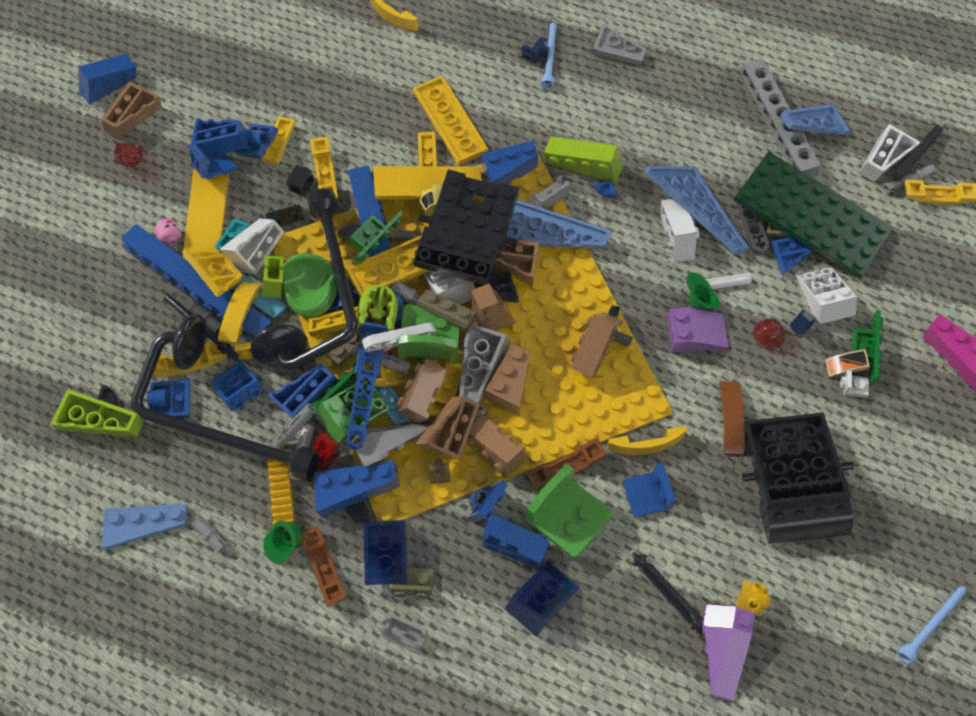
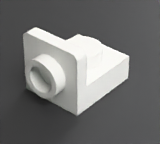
M847 371L840 380V388H843V395L867 398L869 395V377L852 376V371Z

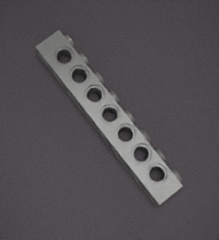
M763 58L743 63L741 75L786 161L810 177L816 176L821 166L820 160L816 158L812 145L806 140L804 131L789 129L780 116L784 111L791 110V107L786 103L782 90H779L775 77H772L768 64H765Z

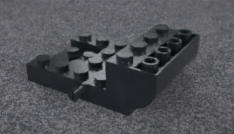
M448 169L433 214L431 216L419 215L418 221L428 223L429 228L424 227L413 260L414 267L482 285L491 284L504 245L517 246L518 239L508 237L507 233L519 197L520 187L501 183L500 186L468 178L465 173ZM482 196L484 200L481 203H476L474 198Z
M824 412L744 421L745 439L754 472L742 473L743 482L756 481L761 494L759 512L768 544L851 535L853 528V511L850 502L851 493L843 471L853 470L854 465L852 461L840 463ZM784 433H791L793 437H786Z

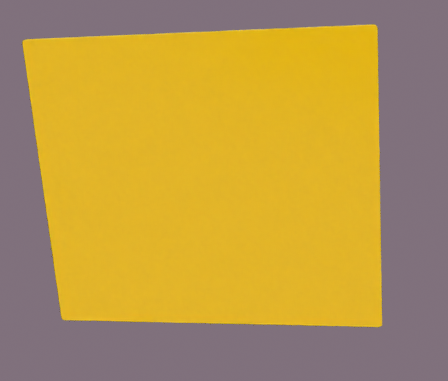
M538 153V167L522 177L515 178L509 185L520 187L518 200L532 204L530 202L531 194L536 192L537 195L553 185L554 182ZM482 164L475 166L480 167L482 181L488 182ZM563 199L547 209L571 217ZM378 200L382 201L384 212H381V215L386 217L387 224L399 211L403 213L400 217L401 223L395 229L393 227L390 229L391 242H388L389 247H395L406 242L395 240L397 228L407 231L417 230L419 233H423L424 227L429 228L428 223L418 221L420 214L426 215L420 206V200ZM474 200V201H475L476 203H481L483 200ZM357 208L332 217L336 236L344 226L360 224ZM322 221L283 233L273 248L275 256L284 257V264L290 257L300 253L321 256L332 264ZM337 237L344 268L353 265L352 262L361 251L350 241ZM539 246V256L533 285L511 275L519 296V302L504 301V303L506 302L516 323L498 329L497 332L507 335L510 341L508 351L512 344L530 351V363L520 417L485 400V394L481 402L488 409L485 417L496 424L504 436L509 434L513 438L511 442L517 446L522 444L525 447L524 462L506 477L503 473L499 474L493 467L494 464L490 460L486 461L480 455V450L475 446L471 447L467 441L460 460H447L416 445L419 439L416 441L408 440L403 448L400 450L388 451L389 456L375 462L393 460L398 466L399 487L378 496L369 497L377 522L381 528L388 527L472 494L501 480L505 481L542 464L545 465L579 450L581 445L596 438L601 443L672 414V409L621 311H619L617 318L622 320L623 323L621 326L618 325L617 329L624 334L633 336L630 346L627 348L617 342H610L606 352L607 355L597 375L592 378L571 368L573 364L571 358L575 351L578 352L580 345L578 342L582 334H585L588 329L586 323L589 317H593L594 314L600 312L608 314L612 305L618 306L588 248ZM497 268L495 274L505 271ZM422 275L403 282L410 289L414 288L420 296L427 289L429 290ZM472 300L460 304L472 310ZM368 312L367 316L372 319V315ZM298 315L305 335L308 338L310 348L340 334L344 330L311 337L309 334V318ZM381 317V320L372 319L377 324L385 325L383 317ZM470 326L467 329L462 327L459 329L458 349L464 351V339ZM398 346L391 347L393 355H396L395 357L398 358ZM352 354L340 367L326 355L315 359L317 365L322 364L339 380L343 373H349L354 368L353 364L357 361V355ZM407 357L403 361L416 365L419 360L414 357ZM446 360L438 361L439 366L446 367ZM405 386L392 387L399 398L401 396L404 397L407 391ZM460 388L458 390L456 397L460 395ZM384 413L368 424L367 428L395 425ZM429 416L427 420H424L419 423H432L435 420V417ZM409 421V422H407L406 424H415V423L412 422V421ZM350 449L356 466L363 465L356 451Z

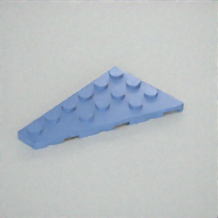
M648 166L644 170L656 184L733 254H743L750 249L695 167Z

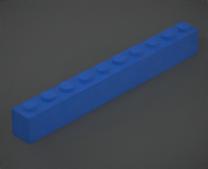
M369 165L348 170L360 224L362 225L373 214L384 225H387L386 217L381 215V212H384L382 201L375 200L373 172H370ZM390 234L385 240L381 238L378 241L380 245L374 251L370 250L368 252L369 258L393 248V246L389 247L388 243L391 242ZM395 292L398 300V310L394 330L401 329L403 307L407 302L404 297ZM383 316L384 323H386L387 318Z
M137 224L121 238L124 244L123 248L129 254L134 253L141 263L149 264L152 271L157 274L160 272L167 282L175 283L182 293L187 292L190 294L189 296L196 303L201 302L207 311L211 313L213 311L217 314L218 319L223 321L224 314L233 296L232 292L228 290L221 296L216 297L185 258ZM250 306L242 324V333L245 334L244 337L250 342L260 331L273 326L272 321Z

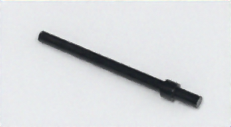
M170 294L164 296V300L182 316L187 318L192 315ZM207 327V338L217 345V349L220 352L227 354L236 361L239 358V354L231 348L229 343L218 341V336Z

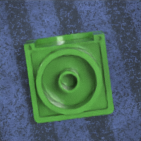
M404 305L401 328L433 323L437 333L435 336H399L398 359L406 360L407 357H414L422 361L427 358L428 360L438 361L449 360V364H457L460 326L434 315L417 305Z
M567 464L546 484L528 507L527 522L569 557L576 559L611 519L612 511L573 480L574 468Z

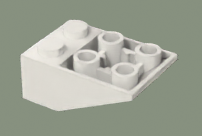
M832 267L797 276L812 314L820 324L856 315L857 296Z
M432 271L421 274L430 291L457 304L472 300L471 290L475 289L473 282Z

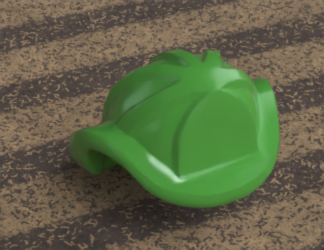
M300 253L290 257L283 265L284 294L291 309L296 314L308 318L325 313L331 307L337 293V283L332 264L321 256Z

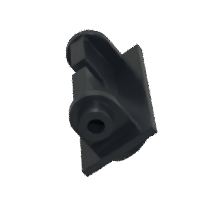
M296 204L273 212L268 211L265 214L266 219L275 220L280 227L304 220L301 206Z

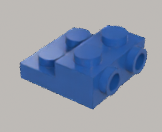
M239 361L209 381L212 388L231 412L235 409H241L246 401L251 398H257L261 391L264 390L259 380L242 361Z

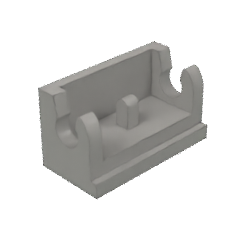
M559 176L556 183L537 195L536 192L532 193L530 202L535 206L548 209L569 195L570 183L568 181L563 183L562 176Z
M388 613L386 625L381 629V637L420 654L429 635L428 630Z

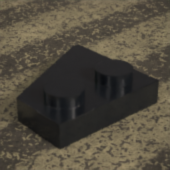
M510 271L495 274L490 285L497 292L498 296L503 301L519 302V296ZM474 283L475 289L484 286L482 284Z

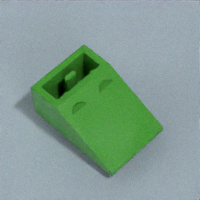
M366 381L363 382L362 392L365 393L368 386L366 384ZM356 384L322 402L315 413L325 429L338 444L347 438ZM375 388L368 424L390 409ZM364 398L357 400V404L361 407L368 405L367 400ZM360 416L353 419L356 425H363L365 423L364 419Z

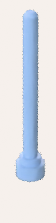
M555 23L550 24L546 70L541 78V87L544 89H552L555 83L552 75L556 37Z
M963 586L959 587L911 644L902 646L898 650L897 656L909 665L917 658L916 654L919 647L966 594V588Z

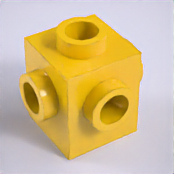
M744 580L737 598L736 607L761 616L763 609H768L771 597H768L769 588L758 582L753 583Z

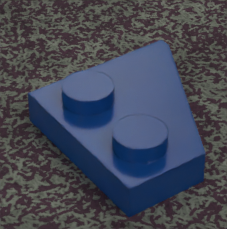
M793 237L773 240L771 243L781 275H784L813 251Z

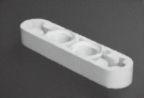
M424 323L367 336L362 340V344L366 352H372L398 346L399 336H435L437 332L433 323Z

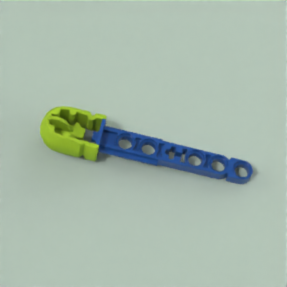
M384 285L368 287L362 294L359 302L357 332L361 334L355 367V374L358 375L349 421L350 426L346 438L347 446L353 450L362 448L366 439V428L369 421L375 379L379 378L384 350H377L374 353L366 352L362 340L367 336L395 329L394 324L396 322L398 300L395 292ZM368 312L372 315V319L381 320V317L385 316L387 318L385 325L366 322ZM369 362L374 366V369L367 371L363 368V364ZM364 381H367L368 385L366 393L362 392ZM364 398L367 400L368 405L361 407L357 404V400ZM360 416L364 419L365 423L363 425H356L353 419ZM358 435L361 438V442L354 444L351 442L350 437Z

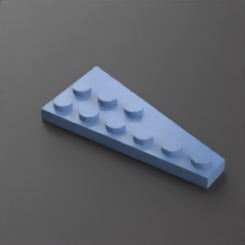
M517 200L507 236L518 240L537 242L539 246L605 249L611 235V230Z

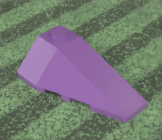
M705 605L702 629L706 638L707 646H705V651L709 659L710 667L708 672L712 696L734 701L753 632L755 613L737 607Z

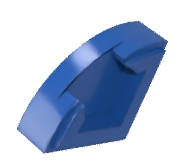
M611 180L594 184L596 192L606 198L617 197Z

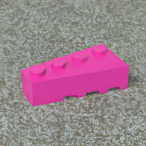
M939 314L927 329L923 338L939 355H943L948 361L947 363L952 368H955L962 375L961 378L966 383L968 382L976 392V338Z

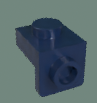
M540 37L533 48L523 45L522 57L526 61L537 63L541 56L544 57L547 52V39Z

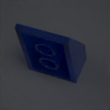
M406 521L363 522L365 586L407 583L408 539Z
M547 561L511 597L505 610L537 637L576 593L579 587Z

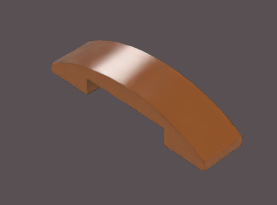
M719 381L724 429V455H744V411L740 384L734 381Z
M596 438L581 445L579 450L547 465L537 466L527 471L526 474L534 490L544 488L565 465L569 464L574 468V476L605 458L607 454L599 439Z
M319 526L302 532V542L326 606L329 607L347 599Z

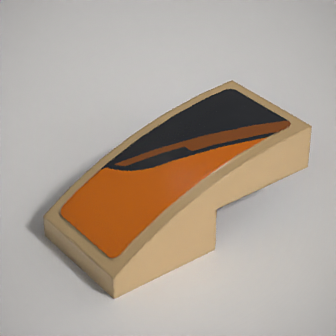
M866 349L847 352L825 359L829 378L845 376L847 371L869 370L870 367Z

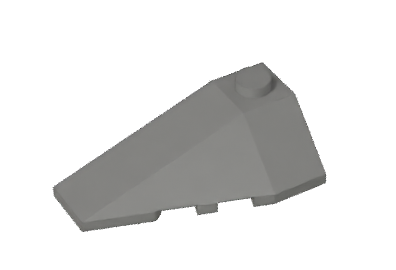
M471 323L464 339L463 370L459 396H465L480 403L485 394V389L510 346V341L506 334Z

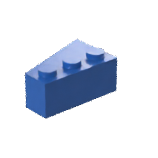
M127 54L78 67L79 92L89 105L136 79V66Z
M196 118L191 144H196L199 149H202L205 157L248 148L249 132L239 120H222L217 122L214 119L202 121L200 118Z
M533 140L482 154V168L488 183L500 186L501 183L509 185L515 178L522 177L538 167V152Z
M319 364L301 374L297 380L291 383L288 382L283 385V388L276 392L272 391L267 395L294 419L307 403L313 404L317 399L321 400L325 396V391L330 386H335L339 380L322 364Z
M492 513L482 534L483 548L541 569L549 547V540L545 536L534 534Z

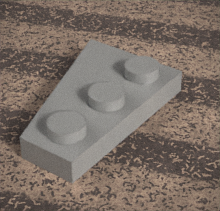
M603 24L593 47V53L641 66L646 54V48L630 39H624L620 36V33L610 31L608 26Z

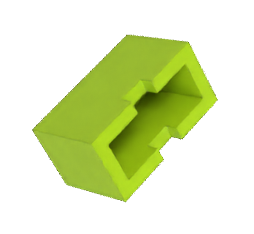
M265 255L262 297L281 299L284 257Z

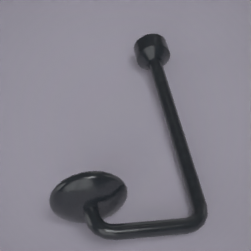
M323 188L313 191L307 201L310 214L322 221L346 320V327L340 334L307 350L308 338L299 328L291 325H274L265 328L253 338L250 345L252 356L264 365L280 366L285 370L300 368L343 346L356 334L358 320L332 217L338 212L339 206L335 193L329 189Z
M192 314L180 324L176 332L162 333L154 340L132 393L131 405L135 413L139 414L144 420L287 464L292 477L308 482L312 480L320 460L318 450L301 446L290 453L146 408L143 404V399L164 346L172 343V356L175 365L181 370L190 369L196 364L203 352L207 338V324L203 316Z

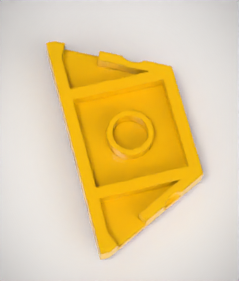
M183 248V256L216 297L221 296L242 280L243 275L224 253L201 250L200 253L190 252L189 248Z

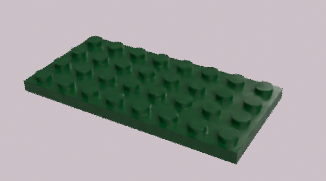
M768 151L734 198V201L859 279L862 278L893 229L886 222Z

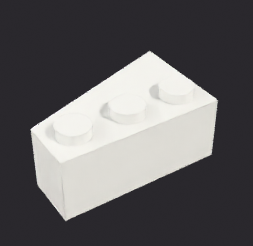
M889 124L879 136L859 173L875 182L908 156L920 142Z
M674 199L661 200V217L665 233H668L671 242H668L669 248H673V262L694 260L696 238H699V230L694 226L693 216H690Z
M258 219L220 250L241 272L257 274L265 261V255L271 253L284 231L275 220Z

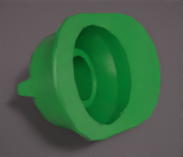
M691 272L688 274L686 283L690 290L688 297L690 306L694 309L705 311L717 309L720 301L708 281L698 273Z
M280 520L273 525L266 535L263 545L264 552L271 562L276 564L283 563L294 549L300 545L302 540L300 531L302 526L300 524L296 525L292 522Z

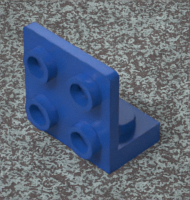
M196 144L188 145L191 163L202 179H211L217 175H227L236 171V166L226 153L205 157L202 149H199Z
M663 463L655 465L651 473L623 480L622 483L634 518L674 507L676 499Z

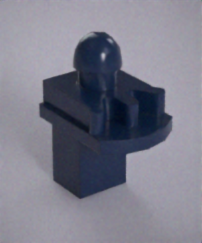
M803 309L790 323L791 329L798 335H804L817 318L806 309Z

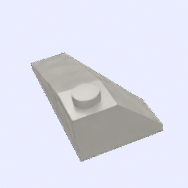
M431 423L367 428L363 447L355 450L364 467L389 456L388 451L400 450L404 447L406 441H416ZM358 435L350 437L354 444L361 442V438Z

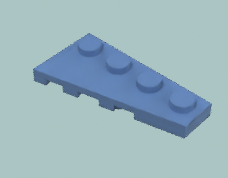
M833 104L786 110L780 115L785 125L791 130L848 135L850 129Z
M187 504L105 509L102 549L107 550L119 544H127L139 538L150 537L152 534L163 533L186 526Z

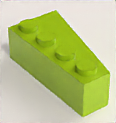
M550 136L544 151L547 164L601 180H611L615 184L622 170L617 145Z
M67 389L50 425L59 431L137 437L145 420L135 412Z

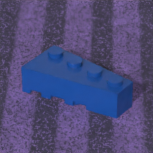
M393 460L372 463L366 467L359 465L314 473L316 512L324 518L333 512L342 511L352 504L361 503L369 497L378 496L399 487L398 466Z

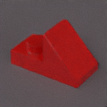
M326 432L319 435L313 447L314 450H318L320 453L316 472L325 471L340 456L336 452L339 444Z

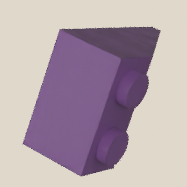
M694 308L669 309L667 325L672 353L729 348L722 313Z

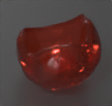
M117 143L114 150L115 160L124 167L137 166L143 159L141 144Z
M764 318L754 327L753 336L766 349L779 348L785 342L786 332L784 326L778 320Z

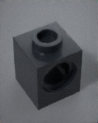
M296 165L286 181L289 191L305 197L314 182L312 171L307 167Z

